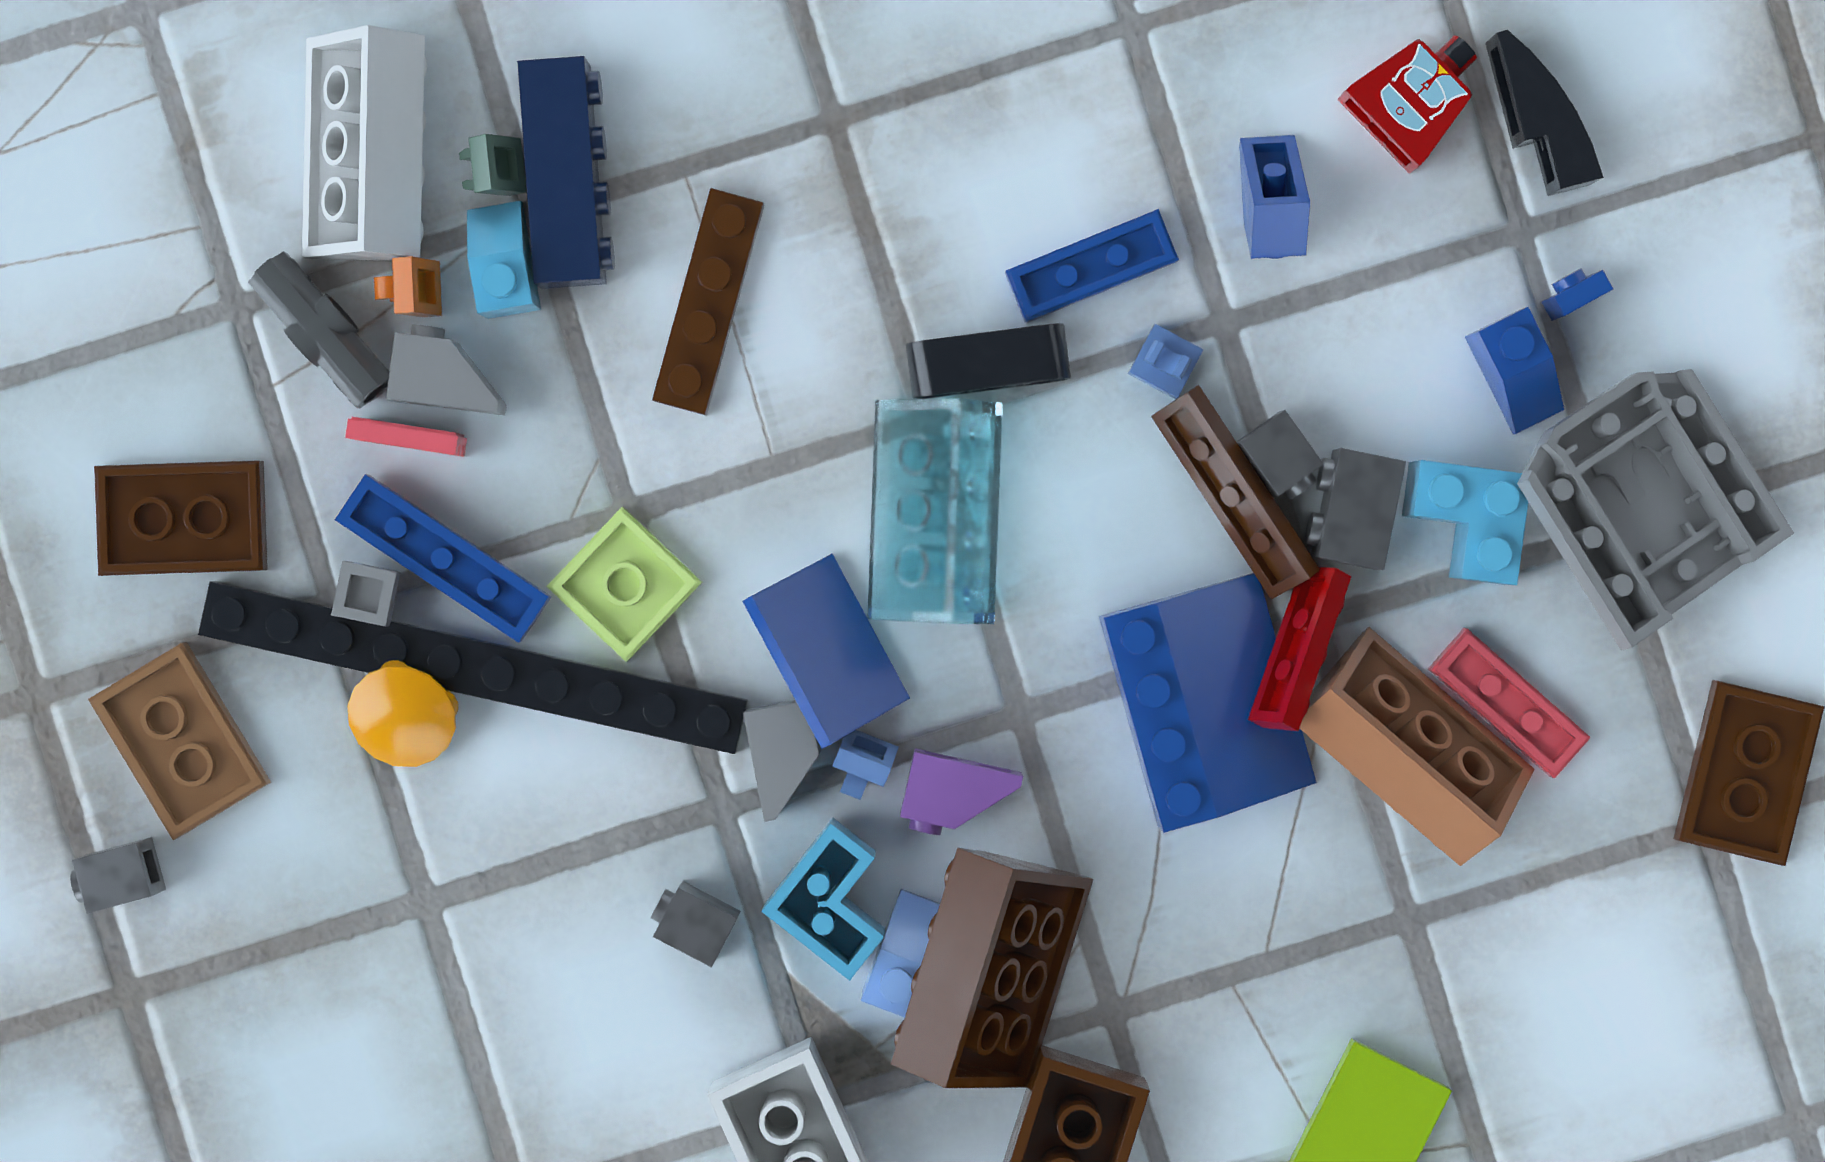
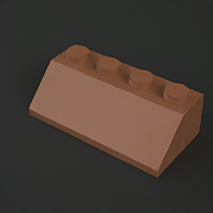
M1370 627L1362 632L1313 689L1310 696L1309 709L1300 725V729L1311 740L1321 746L1349 770L1353 776L1364 783L1459 866H1462L1502 835L1535 770Z

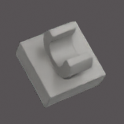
M342 561L331 615L385 627L390 626L401 572Z

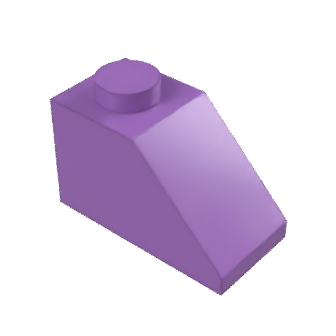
M915 748L900 817L910 819L909 828L932 835H941L942 827L956 829L1021 788L1023 775L1019 771Z

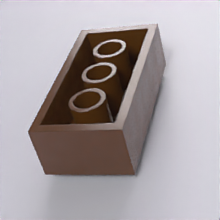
M1040 1045L1003 1162H1128L1150 1093L1145 1077Z

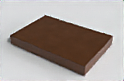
M264 461L94 466L98 576L267 570Z
M1712 680L1673 839L1786 866L1825 706Z

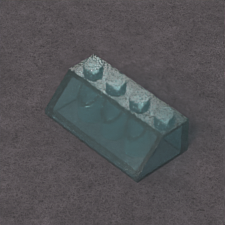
M963 398L875 400L867 619L949 624H994L1003 403Z

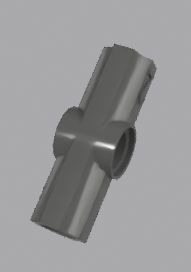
M283 251L279 255L268 259L255 271L248 283L287 327L284 329L285 334L316 367L320 365L336 387L356 408L360 409L367 403L375 400L388 388L390 371L359 337L357 325L327 293L325 295L321 293L311 281V278L303 272L298 263L288 253Z

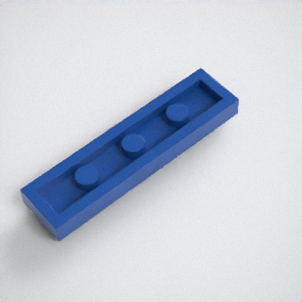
M365 474L335 518V521L518 643L523 641L552 597L371 475Z

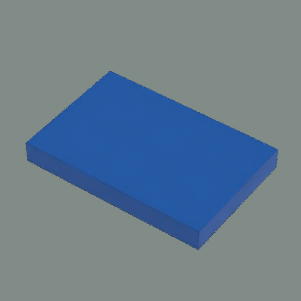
M833 553L742 601L821 749L835 743L910 699Z

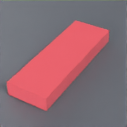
M1463 628L1428 668L1431 673L1551 778L1555 779L1591 738L1467 628Z

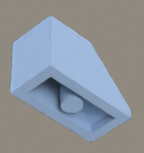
M904 889L900 890L885 929L884 938L880 942L863 987L862 1002L905 1018L912 996V979L917 969L921 966L929 941L928 927L933 916L938 912L940 903Z

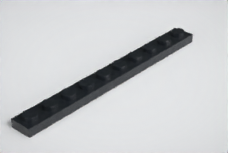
M217 581L209 582L198 632L200 636L366 673L380 669L388 661L399 660L407 666L429 674L447 691L726 753L736 754L744 721L743 712L746 710L748 699L392 620L390 626L385 627L332 616L333 607Z

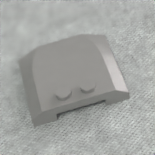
M1692 369L1654 374V371L1639 372L1624 378L1546 430L1517 483L1620 650L1634 647L1673 619L1672 614L1741 565L1756 561L1794 534Z

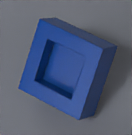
M1582 268L1551 284L1556 294L1542 301V304L1551 321L1610 292L1613 290V287L1603 270L1586 277Z

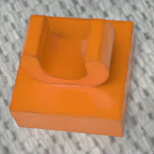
M413 256L392 258L393 276L374 277L375 300L390 299V302H394V314L416 317L442 316L440 261Z

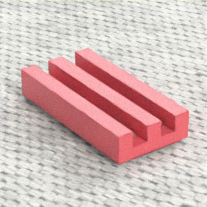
M359 417L348 419L345 438L461 457L465 456L467 438L463 434Z

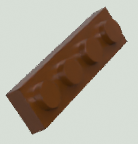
M710 188L652 401L707 416L764 210V202Z
M1199 385L1151 416L1271 600L1310 579L1320 570Z

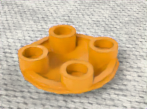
M399 660L388 661L380 669L369 672L354 687L347 705L349 727L358 744L375 759L392 766L417 767L434 761L449 747L456 729L455 716L459 709L456 697L442 687L432 676L407 666Z

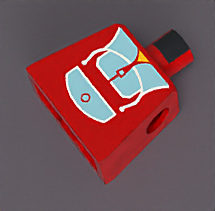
M1456 35L1448 40L1436 53L1423 41L1417 39L1351 84L1337 100L1410 174L1428 158L1473 94L1458 77L1477 59V56L1469 44Z

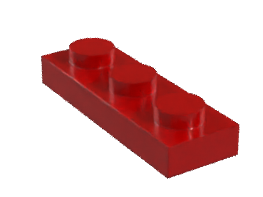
M1319 567L1320 570L1315 575L1293 588L1248 718L1249 721L1263 728L1299 731L1302 720L1309 709L1310 696L1320 667L1326 659L1327 647L1338 615L1345 604V595L1352 577L1337 568Z

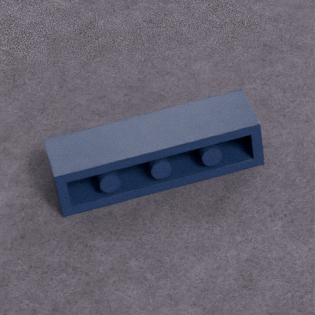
M585 56L517 61L534 284L541 289L607 284L606 270L615 269V256L612 237H603L602 215L611 214V201L608 182H599L598 160H606L607 158L605 130L603 126L595 127L594 105H602L603 103L600 72L591 71V66Z

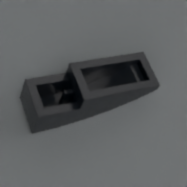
M1509 30L1497 32L1485 45L1512 149L1534 144L1547 196L1589 186L1604 178L1592 141L1577 110L1558 81L1536 55Z

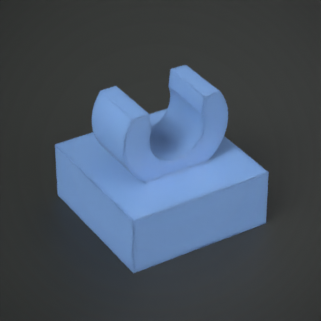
M1154 324L1128 374L1177 399L1203 349Z
M858 730L845 736L832 767L847 772L840 792L861 800L868 781L884 787L899 747Z

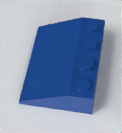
M1254 573L1099 616L1156 823L1163 833L1219 818L1317 783L1304 735L1300 728L1299 731L1269 729L1248 720L1276 640L1262 585Z

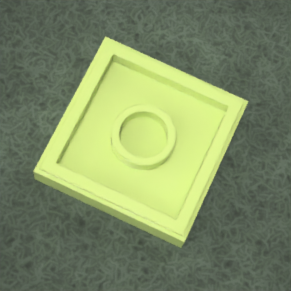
M621 507L546 587L625 662H628L703 582L625 507Z

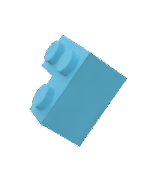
M1425 460L1409 462L1402 516L1456 523L1449 578L1501 585L1518 584L1528 509V500L1517 484L1522 473Z
M832 817L765 902L761 912L850 981L884 938L885 927L845 897L875 859L876 851Z

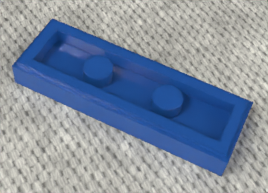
M1157 209L1005 271V275L1024 322L1027 323L1179 261V258L1160 211Z

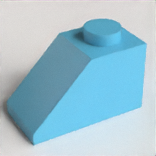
M515 201L467 210V259L477 314L491 319L541 310L538 287L533 281L532 254L523 202Z

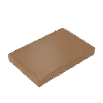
M187 642L180 643L88 699L172 840L180 838L271 783Z

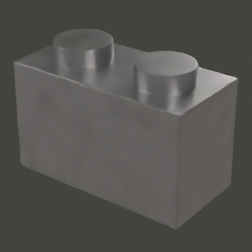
M1344 448L1332 450L1331 459L1323 458L1322 462L1324 464L1319 467L1316 490L1324 491L1320 513L1312 512L1309 517L1305 544L1313 545L1311 552L1313 558L1372 570H1384L1406 461Z

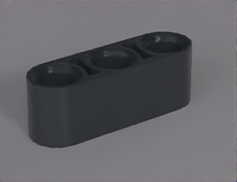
M1063 323L929 339L906 344L913 399L960 395L1071 379L1065 326Z

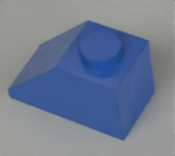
M1295 135L1240 138L1243 219L1251 259H1279L1288 256H1305L1307 251L1310 198Z
M1529 307L1509 314L1465 336L1513 435L1565 410L1553 355Z

